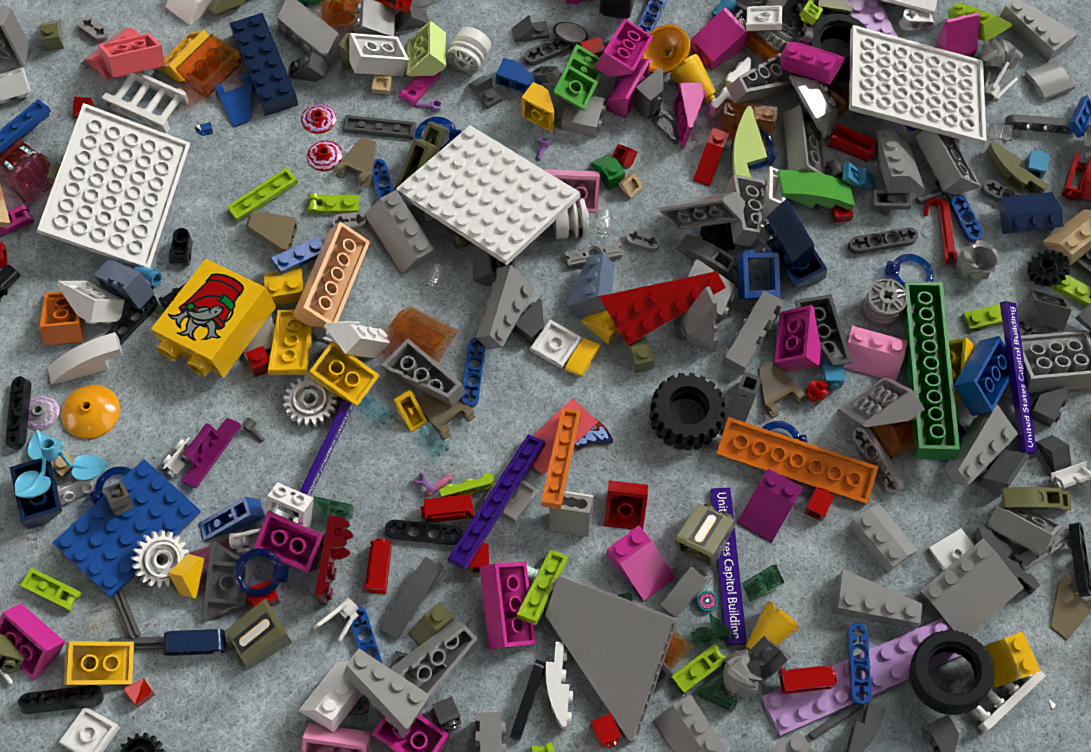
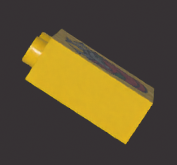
M205 258L151 328L160 341L156 349L164 357L174 362L179 356L187 359V366L202 377H206L209 372H212L224 378L275 310L276 305L266 287Z

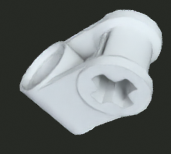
M909 8L904 11L903 18L899 21V26L906 31L922 30L925 28L929 30L933 28L934 21L932 14Z

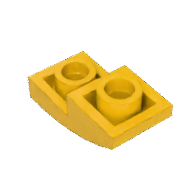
M583 338L570 357L565 370L582 377L590 368L591 361L600 351L601 345Z

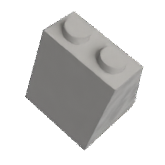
M696 259L688 277L713 272L714 270ZM720 274L719 276L726 288L714 295L717 301V319L715 321L718 323L722 317L726 318L729 311L727 305L729 302L732 303L736 296V293L733 292L735 284Z

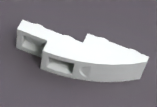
M747 57L743 62L740 61L736 66V70L726 76V84L717 99L714 98L709 104V114L714 118L724 107L731 110L736 105L727 87L739 76L750 70L751 58Z
M556 642L554 662H546L545 666L546 690L554 717L560 728L566 730L567 725H571L572 712H568V703L572 704L573 691H569L570 684H561V682L566 680V669H562L563 661L567 662L568 649H564L563 642Z

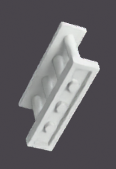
M142 73L126 74L127 79L116 95L108 93L103 95L102 99L107 108L165 134L170 130L167 119L178 103H189L184 90L176 89ZM134 81L142 84L131 101L126 102L122 100ZM149 88L158 91L146 108L137 107ZM164 95L173 98L161 115L157 116L152 113Z
M972 671L962 681L957 679L949 687L951 689L949 693L966 691L963 686L970 680L974 682V672ZM1040 671L1022 678L1024 683L1020 687L1012 682L1005 684L1004 686L1009 690L1008 693L1010 695L1006 700L1000 698L990 689L987 697L995 704L996 710L992 713L986 712L980 705L973 709L982 722L978 728L983 733L992 728L1046 675Z

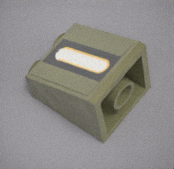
M698 503L677 535L675 542L678 550L715 567L735 527V520L728 513L722 512L721 514L714 511L715 508L711 505H701Z
M266 599L226 630L228 637L225 640L231 649L236 648L238 655L235 657L241 667L246 665L248 669L292 643Z

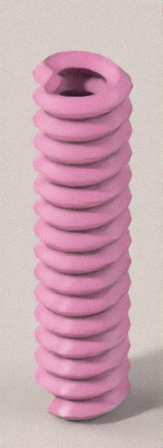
M448 473L432 486L436 489V492L445 486L446 483L453 480L452 474ZM426 489L427 494L431 496L433 493Z

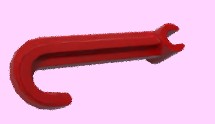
M941 198L930 199L924 205V215L928 216L930 206L934 205L938 208L944 252L943 263L947 266L948 259H952L953 266H955L958 253L954 245L949 205Z

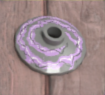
M48 395L32 397L30 399L28 428L33 431H42L54 425L60 414L58 402ZM38 408H42L39 413H36Z

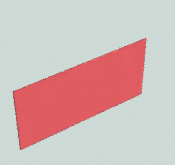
M573 398L562 407L581 411L576 444L598 421ZM562 408L533 435L545 441L546 444L533 464V467L542 476L549 468Z

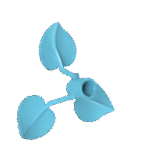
M36 430L28 445V455L32 460L42 459V470L40 474L37 471L22 473L15 482V495L21 498H34L44 494L51 485L50 478L44 476L46 461H55L58 456H61L66 464L73 468L71 471L72 476L79 481H89L96 478L107 468L108 463L97 456L80 455L74 459V464H72L63 454L59 439L56 437L54 439L49 438L50 435Z

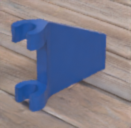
M248 73L241 75L243 86L226 93L221 83L215 85L216 92L234 127L251 121L253 84Z

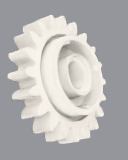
M305 375L304 381L297 378V385L290 383L292 390L286 389V393L289 396H283L286 402L283 405L287 409V416H291L292 422L297 420L299 426L305 422L306 428H308L310 423L317 427V421L324 424L323 418L331 419L329 413H335L334 407L338 406L336 401L337 395L326 390L312 379L309 380L307 375ZM309 399H315L313 403H306Z
M160 530L158 535L155 531H151V538L143 535L145 542L137 541L140 548L132 549L137 553V556H132L131 559L137 562L131 567L138 569L135 575H142L141 582L148 580L149 586H153L155 583L156 587L159 588L162 582L165 586H169V580L172 581L168 572L184 558V554L188 553L189 550L182 549L186 543L178 542L180 536L176 535L173 537V532L168 531L165 536V531ZM162 553L164 560L158 564L156 558Z

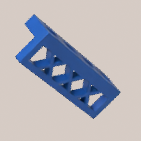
M37 99L0 130V156L50 116L51 110L46 104Z

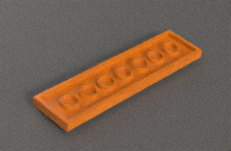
M730 417L726 420L716 452L718 456L763 471H767L769 468L787 479L814 488H823L832 494L863 504H868L879 467Z

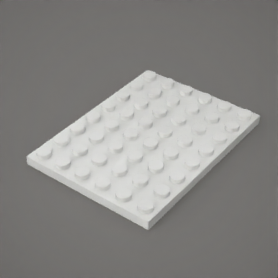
M853 25L850 29L849 110L984 145L986 142L983 60Z
M83 103L36 233L133 266L150 268L190 143Z
M471 125L396 188L401 197L506 265L580 198L579 191Z

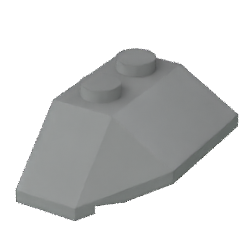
M801 75L789 76L788 78L800 96L822 138L832 136L838 110L835 100L827 92L826 84Z

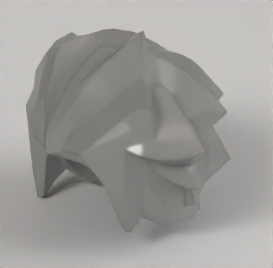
M998 36L997 41L992 38L988 43L982 45V53L979 57L980 60H983V70L990 66H997L1002 69L1006 62H1009L1007 69H1014L1017 63L1021 61L1023 53L1016 50V47H1013L1009 41Z
M977 240L975 244L965 247L960 252L959 257H957V266L966 280L970 278L978 281L980 278L988 279L990 273L995 272V266L999 262L997 250L981 240Z
M736 650L734 654L722 659L726 662L723 677L729 693H737L741 697L747 698L759 691V682L763 681L759 666H763V664L748 650Z

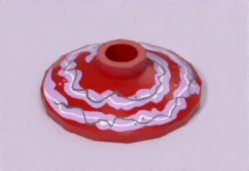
M315 104L308 107L301 116V124L304 129L315 134L329 131L336 122V114L333 109L323 104Z
M328 140L318 141L313 144L307 153L308 163L319 171L334 169L343 157L342 149L339 145Z

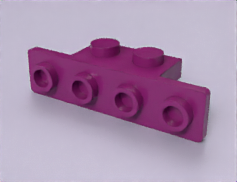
M226 418L216 431L212 425L205 423L183 453L192 466L182 478V482L197 488L242 425L239 422Z

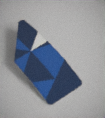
M211 122L195 126L196 133L199 135L213 134Z

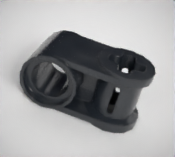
M178 228L173 233L169 251L170 264L177 262L190 265L193 240L185 228Z

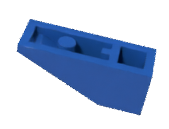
M503 58L496 73L497 84L524 93L533 82L544 86L523 65L512 59Z
M245 496L199 522L203 539L207 541L251 526L265 518L260 499Z

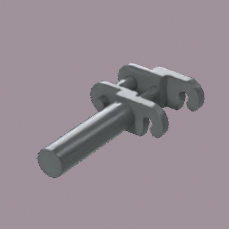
M937 181L935 183L938 187L937 190L917 197L916 201L918 204H922L930 199L942 196V194H945V199L947 198L950 201L951 197L955 195L943 192L939 187L940 182Z

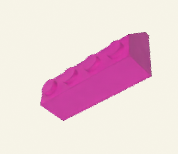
M624 18L594 68L608 77L632 74L653 36Z
M494 563L481 566L480 576L489 650L536 644L534 625L517 619V613L530 590L527 563Z

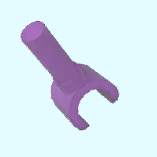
M434 99L431 104L416 103V107L431 109L433 112L440 111V107L434 106L441 105V101L438 99Z
M543 135L540 136V150L536 158L538 160H541L545 148H548L550 145V137L548 141H543Z
M419 473L423 480L417 481L414 478L415 484L417 486L423 485L434 494L436 489L426 481L424 473Z

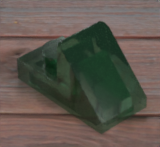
M316 496L313 497V502L326 525L329 515L335 514V516L345 519L353 517L354 507L352 504Z
M771 565L744 581L742 585L749 600L753 601L776 592V588L785 582L777 565Z
M709 613L711 629L700 627L695 632H691L694 644L736 638L734 631L711 613Z
M724 677L701 685L695 690L694 695L730 712H733L738 702L729 693H719Z

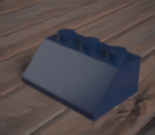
M1053 192L998 198L1003 234L1064 227L1062 208Z
M786 199L766 217L764 228L768 235H772L776 249L782 252L784 263L793 270L812 261L815 244Z
M774 239L766 241L768 247L772 249V253H779V264L794 287L811 286L826 278L827 267L815 249L812 261L792 270L789 265L784 263L782 252L774 246Z
M41 458L9 467L14 492L15 482L22 473L27 471L41 473ZM46 461L44 476L50 478L51 485L44 494L34 498H21L15 495L20 521L27 529L47 524L62 512L52 462Z

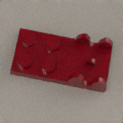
M328 516L315 589V597L319 605L327 606L328 600H332L333 588H331V582L336 579L337 568H334L335 559L346 558L351 553L344 546L347 544L346 540L353 538V533L346 529L350 527L349 522L339 516Z

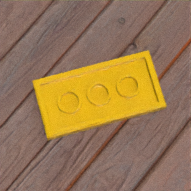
M277 310L267 371L268 375H307L314 327L308 326L293 317L292 315L295 310Z

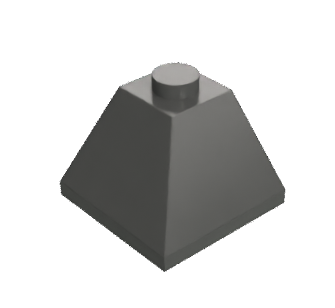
M1030 289L1029 294L1045 326L1053 331H1058V329L1064 331L1072 311L1067 299Z

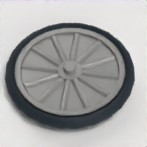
M559 22L553 27L555 37L565 44L576 46V44L580 45V42L588 40V33L578 24Z

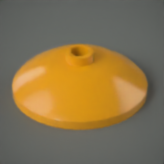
M666 24L653 29L649 33L653 36V39L641 60L647 58L651 60L650 72L654 73L661 67L663 74H668L678 65L681 66L690 51V40L681 27Z
M86 385L74 390L65 399L61 408L63 426L71 435L81 439H94L103 436L115 426L120 415V404L116 395L110 389L101 385ZM86 405H90L88 409H84Z

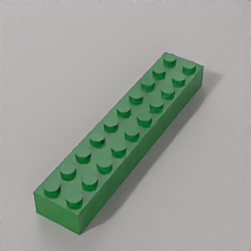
M905 282L903 287L907 292L908 301L903 310L905 340L908 341L906 347L909 388L914 391L925 409L920 413L919 417L912 420L915 459L955 460L960 447L943 282Z

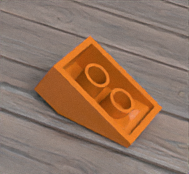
M62 292L44 294L40 320V331L44 345L84 341L85 319L77 316Z

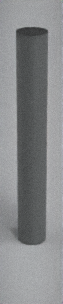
M852 704L808 734L812 740H815L864 708V705Z

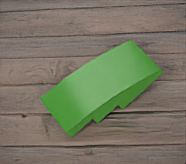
M576 44L555 86L553 94L584 111L602 74L594 68L600 57Z
M779 170L777 172L783 197L813 208L817 203L829 209L838 205L851 211L855 206L850 184L842 179L801 170Z

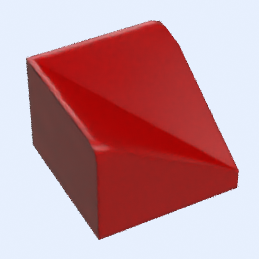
M74 97L73 118H78L83 103L94 107L92 98Z
M617 143L612 157L617 159L619 164L630 168L638 152Z
M838 205L830 209L834 223L852 221L853 219L852 210L850 211Z
M144 678L124 688V691L137 708L155 696V693Z

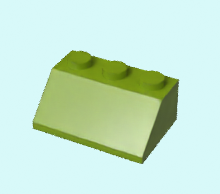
M963 2L956 3L947 10L948 19L979 12L978 39L984 42L1012 27V23Z

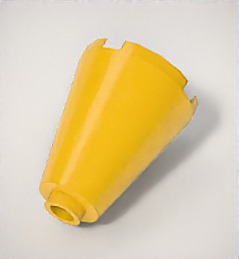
M694 54L685 59L684 64L678 65L671 72L670 77L678 85L680 83L701 82L702 90H705V100L702 101V104L705 102L709 104L716 98L714 96L716 91L699 56Z
M767 601L745 646L750 651L763 636H766L779 646L797 632L800 626L782 609H776L774 603Z

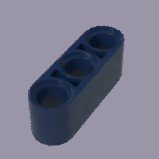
M223 629L164 632V655L214 654L217 651L225 653L226 631Z

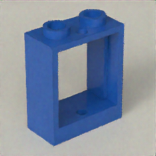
M772 249L761 250V253H755L754 250H743L742 254L737 255L738 300L760 298L764 290L749 291L748 259L770 258L771 290L765 291L780 298L779 253H772Z

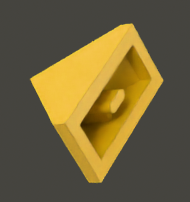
M411 390L393 399L396 411L411 432L427 423Z
M188 554L168 572L180 595L190 598L197 597L205 558Z

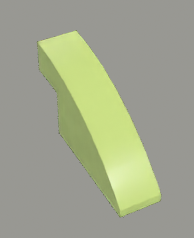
M748 106L740 120L733 141L732 171L735 175L751 178L748 166L765 161L767 154L752 107Z

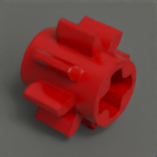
M821 379L818 382L813 380L805 390L808 393L806 398L812 403L816 400L821 403L829 393L826 389L828 384Z

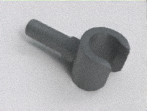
M248 417L243 423L244 429L251 432L260 442H263L265 439L254 429L257 423Z

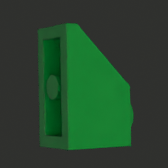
M605 155L591 162L595 171H599L600 178L608 190L619 186L618 183L625 178V171L617 159Z

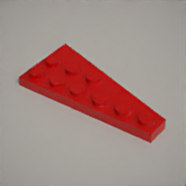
M713 271L600 295L599 298L628 346L688 311L705 287L709 286L713 295L725 289L726 286L718 272Z

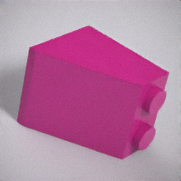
M724 8L691 38L690 51L693 55L697 54L703 66L708 67L712 71L743 51L748 31L727 8Z

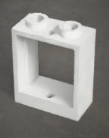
M277 482L267 496L266 515L268 511H271L310 528L314 498ZM278 504L298 512L299 518L279 510Z

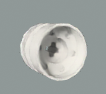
M462 27L458 30L454 42L450 45L446 58L457 70L476 74L491 49V42L480 30L473 27Z
M584 198L578 199V207H576V202H574L570 208L553 222L555 239L568 238L569 230L573 231L575 238L579 235V229L582 237L588 235L589 214Z

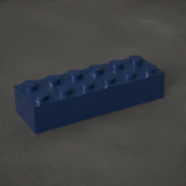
M263 13L229 23L264 115L267 116L298 106L296 93Z

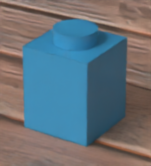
M1031 150L1026 159L1025 169L1037 178L1042 179L1047 172L1049 153Z
M824 359L821 365L822 380L828 384V389L837 390L845 382L844 365L833 367L828 359Z

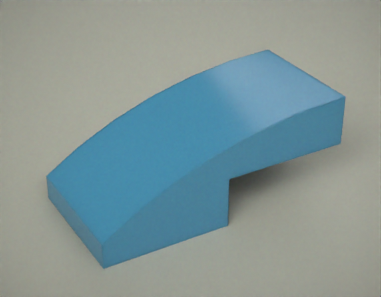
M850 162L843 164L842 179L845 182L862 190H875V175L866 168L859 170Z

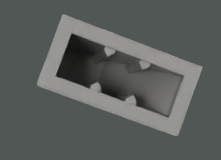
M698 565L690 567L661 603V606L664 608L663 612L671 617H680L710 582L712 577Z

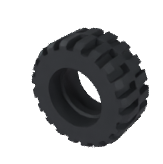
M678 373L676 378L672 375L667 378V382L662 381L659 384V388L653 394L649 418L652 420V429L657 430L656 435L658 438L664 437V443L667 445L673 443L676 449H680V446H683L685 450H691L692 446L699 449L702 448L703 443L708 445L712 438L718 435L726 412L724 408L725 400L721 397L722 392L719 388H714L715 383L711 380L707 382L705 380L706 377L702 375L696 377L695 373H689V375ZM678 399H691L702 406L705 418L696 424H684L672 416L669 406Z

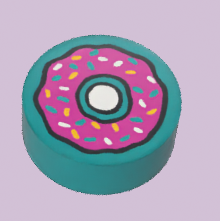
M703 591L697 598V606L703 612L713 611L718 603L716 595L711 591Z

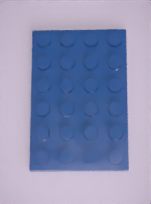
M145 459L120 480L123 481L132 500L133 509L115 516L106 495H104L52 542L59 551L110 598L117 594L135 576V572L138 571V569L131 567L137 562L131 559L132 556H137V553L132 549L140 548L137 541L145 542L143 535L151 538V531H155L158 535L159 531L163 530L165 531V536L168 531L173 532V537L178 536L201 513L197 506Z

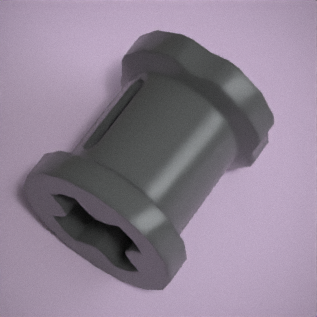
M836 156L829 159L825 165L830 169L832 176L839 179L843 178L841 158Z

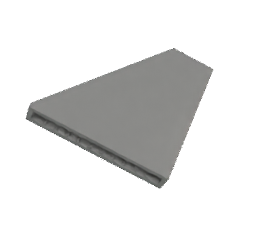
M558 576L552 585V590L554 591L552 597L547 601L545 616L627 739L634 741L638 739L678 619L570 577Z

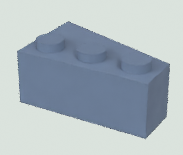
M604 252L587 257L566 305L578 318L606 310L599 296L612 293L615 265Z
M108 259L94 274L100 285L139 310L155 294L151 288L152 284L143 277L141 272L122 265L118 261L115 262Z

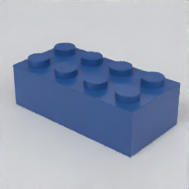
M1000 336L978 342L954 384L956 392L960 395L965 407L972 416L993 412L1010 380L1006 346Z

